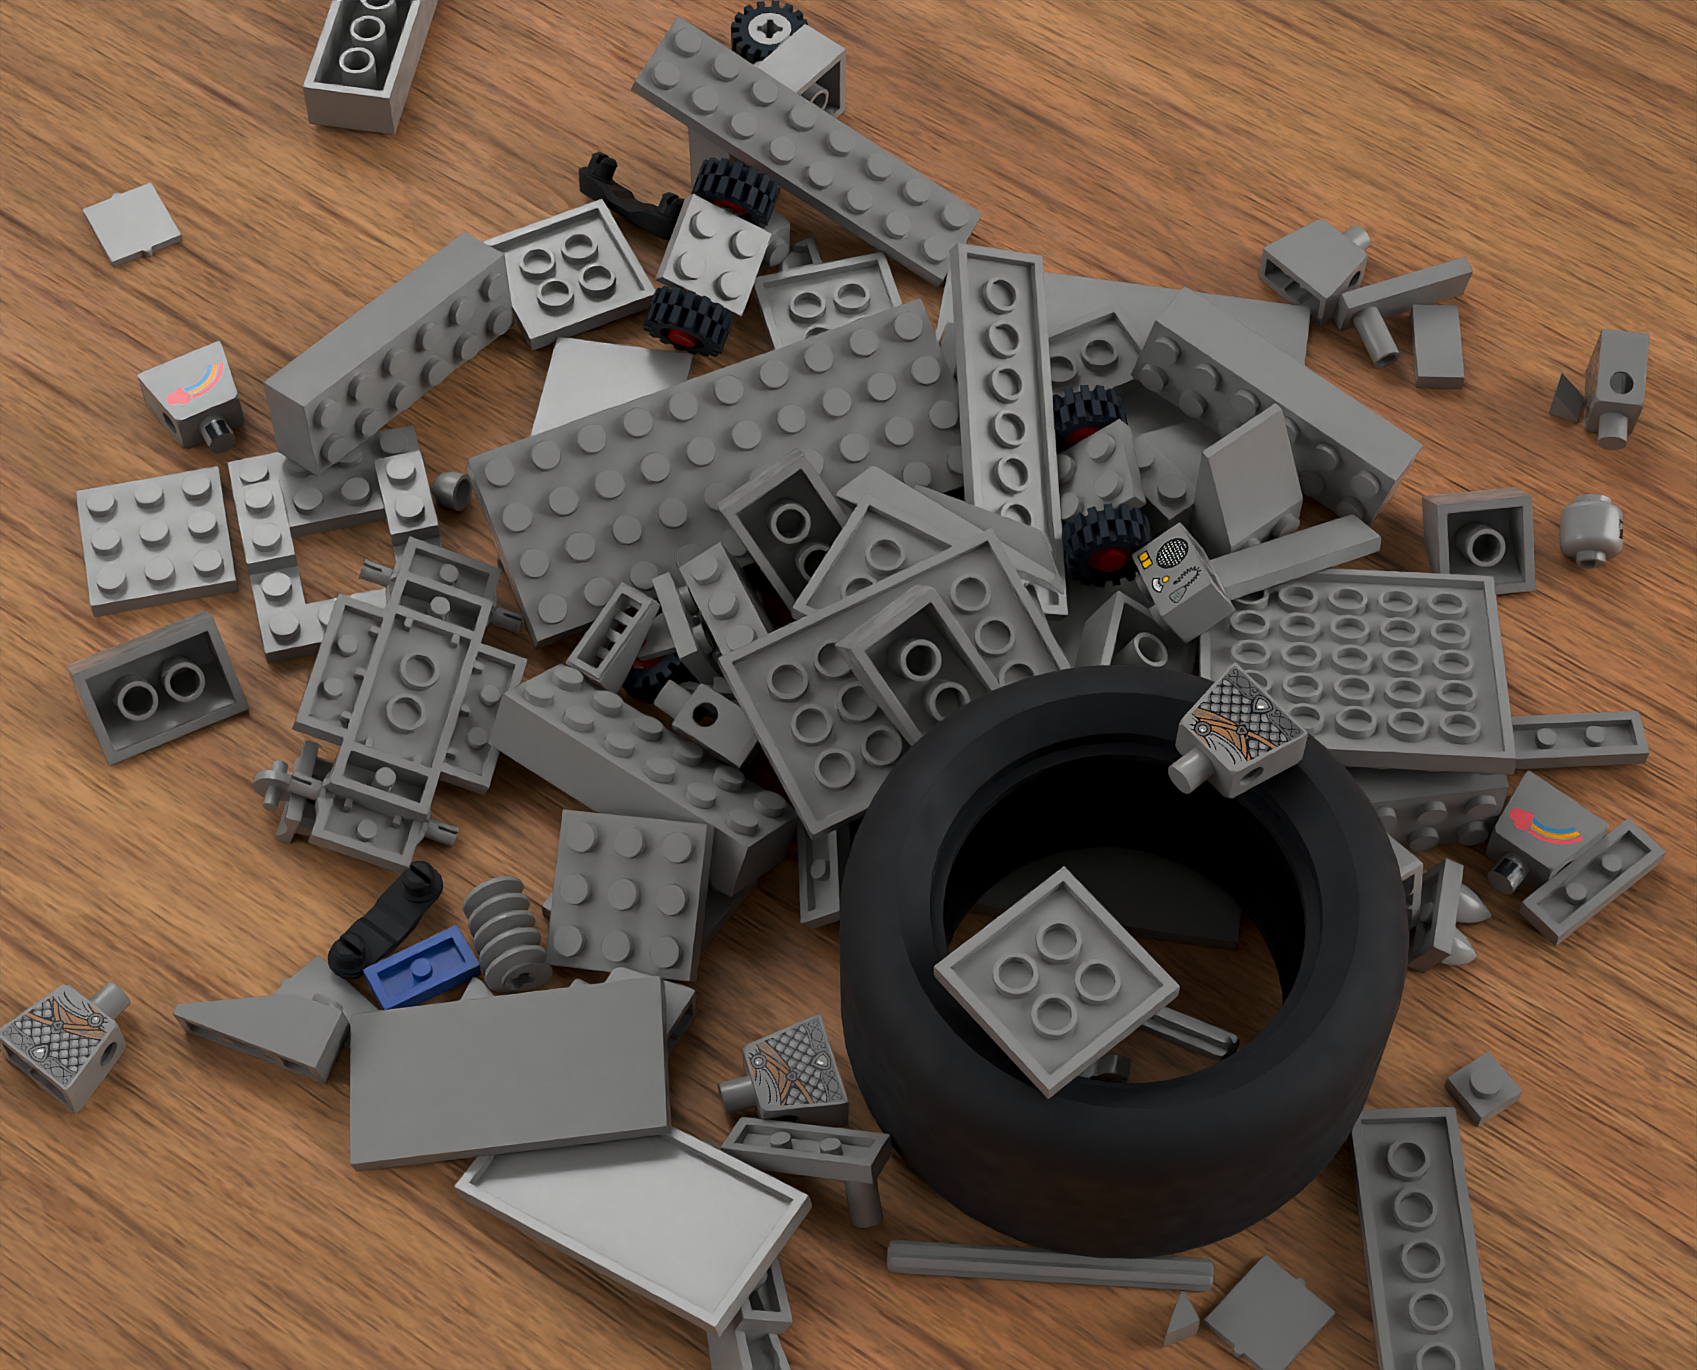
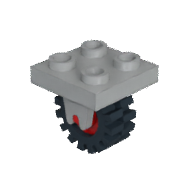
M670 571L652 579L663 612L660 609L658 610L622 685L630 696L634 699L637 697L644 703H649L650 698L655 701L669 680L679 685L680 683L691 681L687 675L693 674L700 683L713 685L714 677H724L718 665V658L723 655L716 645L706 621L688 586L682 587ZM625 627L621 632L618 631L617 629H616L615 631H617V632H619L620 634H622V633L624 632V630L626 629V627ZM609 643L607 650L610 651L614 644Z

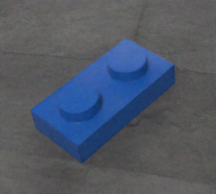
M455 925L363 969V973L381 1009L389 1010L417 1006L471 980L472 977L481 975V968L459 927Z

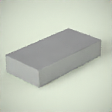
M1412 304L1410 325L1415 388L1462 389L1464 366L1458 306Z

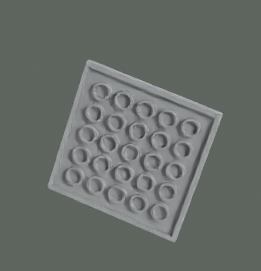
M1327 568L1230 600L1235 611L1199 635V677L1216 682L1227 668L1236 662L1309 734L1323 744L1343 766L1371 767L1379 770L1410 769L1428 772L1449 771L1478 773L1482 775H1514L1517 758L1493 576Z

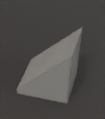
M1561 373L1549 414L1577 422L1584 397L1563 373Z
M1185 1291L1180 1292L1165 1335L1163 1348L1197 1334L1200 1319Z

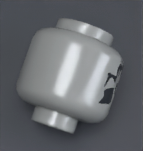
M1599 494L1580 495L1575 497L1573 503L1568 504L1561 511L1560 549L1564 555L1575 559L1577 566L1590 569L1605 566L1606 560L1616 557L1622 551L1623 512L1618 506L1611 503L1609 497Z

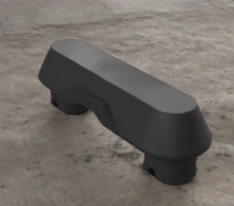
M601 152L592 154L588 167L579 168L580 192L595 201L603 199L610 210L655 236L670 241L685 199L668 192L662 195L659 206L642 203L635 199L630 190L612 179L618 167L615 159L609 158L608 155Z
M425 861L412 862L410 868L403 871L396 881L378 898L375 905L333 943L327 960L334 974L345 979L360 978L364 975L363 969L377 963L382 957L394 951L416 928L424 913L441 895L443 880L438 871Z

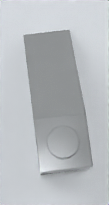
M291 993L177 1004L173 1012L174 1017L186 1032L325 1085L350 1034V1023L342 1011V1005L320 994H314L312 999Z

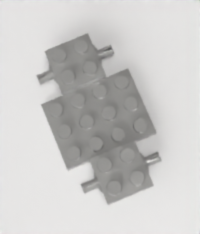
M409 536L402 557L393 569L365 559L358 579L386 587L385 609L340 593L338 594L292 730L340 746L332 770L323 781L294 771L287 792L316 801V819L308 840L309 843L401 874L404 870L409 869L415 848L423 838L448 845L452 848L459 827L431 818L430 805L437 782L441 780L482 795L486 794L500 750L490 745L488 741L503 693L520 685L528 660L481 643L484 631L488 628L489 624L517 634L524 616L523 614L496 606V587L502 571L501 568Z

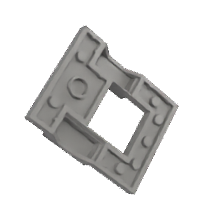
M414 425L376 432L345 455L341 461L332 465L319 476L279 452L227 462L268 664L318 654L336 598L306 604L292 538L386 519L396 563L402 557L409 536L443 548ZM386 588L347 595L383 609L386 606Z

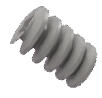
M500 876L479 884L466 896L462 907L466 918L469 920L468 928L474 937V947L480 955L479 962L485 972L486 984L492 991L507 995L532 991L544 985L552 976L550 965L544 963L547 957L546 951L543 947L538 946L541 936L538 930L533 928L535 918L532 912L527 911L530 905L526 895L521 894L524 885L520 879L513 876Z

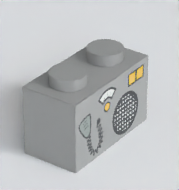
M1181 522L1131 555L1140 572L1139 575L1134 577L1135 582L1150 602L1154 600L1155 605L1149 608L1153 618L1165 633L1173 629L1185 644L1235 611L1204 549Z

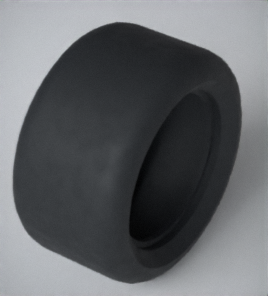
M1096 665L1069 668L1019 680L997 688L965 704L937 723L913 744L892 768L866 811L855 835L847 860L840 898L841 1018L845 1046L852 1071L866 1105L882 1132L890 1134L892 1147L908 1167L936 1194L965 1215L985 1226L1029 1245L1064 1254L1094 1258H1146L1170 1255L1207 1246L1240 1233L1270 1216L1299 1194L1328 1165L1348 1138L1364 1108L1401 1003L1408 965L1409 929L1406 896L1398 861L1386 829L1370 800L1349 771L1323 744L1308 733L1301 761L1234 798L1224 797L1208 780L1189 794L1180 791L1172 782L1168 774V767L1182 757L1175 746L1179 723L1215 683L1203 677L1168 669L1135 665ZM1092 847H1118L1157 854L1201 873L1235 899L1257 926L1271 951L1278 971L1283 1006L1268 1026L1246 1046L1221 1062L1190 1075L1147 1083H1116L1077 1076L1047 1099L934 977V966L949 955L948 947L955 931L978 899L994 884L1013 871L1052 854Z

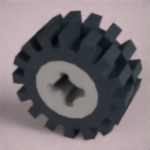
M772 0L771 7H765V2L759 1L755 10L749 4L744 7V14L738 12L735 15V22L731 24V49L754 65L758 61H763L777 49L785 37L792 36L804 24L808 25L807 19L803 20V13L799 9L793 13V5L788 3L783 8H779V1Z

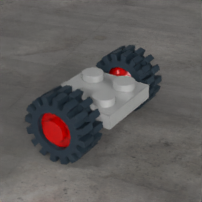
M714 157L703 161L692 193L685 197L655 279L666 286H663L662 289H656L643 323V328L645 331H650L649 335L653 338H660V342L664 344L670 343L674 345L673 348L680 351L685 349L690 354L696 355L698 352L704 357L721 355L733 320L742 317L771 237V233L762 228H765L769 223L780 188H778L776 181L770 180V176L765 173H757L758 169L752 166L746 168L742 162L735 161V164L731 163L726 158H721L719 161Z
M1080 385V391L1074 393L1071 387L1064 390V397L1058 394L1053 396L1062 541L1068 572H1071L1072 578L1076 581L1081 578V583L1089 586L1095 581L1096 587H1105L1106 581H1112V585L1117 586L1121 585L1120 579L1126 578L1129 582L1135 580V572H1140L1131 555L1152 541L1148 518L1145 514L1142 515L1141 510L1138 509L1145 505L1146 501L1132 433L1128 426L1123 399L1121 396L1117 397L1116 391L1109 389L1105 393L1104 386L1096 385L1094 390L1090 391L1089 385Z

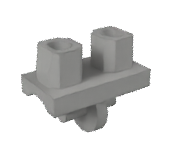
M307 740L304 741L300 758L295 760L291 776L287 774L288 764L284 761L276 760L273 762L272 770L259 771L254 777L253 789L257 794L264 797L263 808L275 811L278 808L279 801H285L275 838L277 841L290 844L295 833L310 836L316 819V802L287 792L294 771L323 781L332 770L334 762L317 757L320 744Z

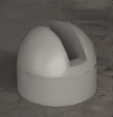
M455 471L443 472L433 481L432 493L436 502L442 507L462 511L470 501L472 483L468 474Z

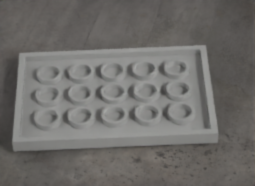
M992 528L718 658V665L812 841L865 816L874 795L889 772L911 748V745L861 685L834 645L914 585L918 584L935 588L1001 687L1031 676L1071 668Z

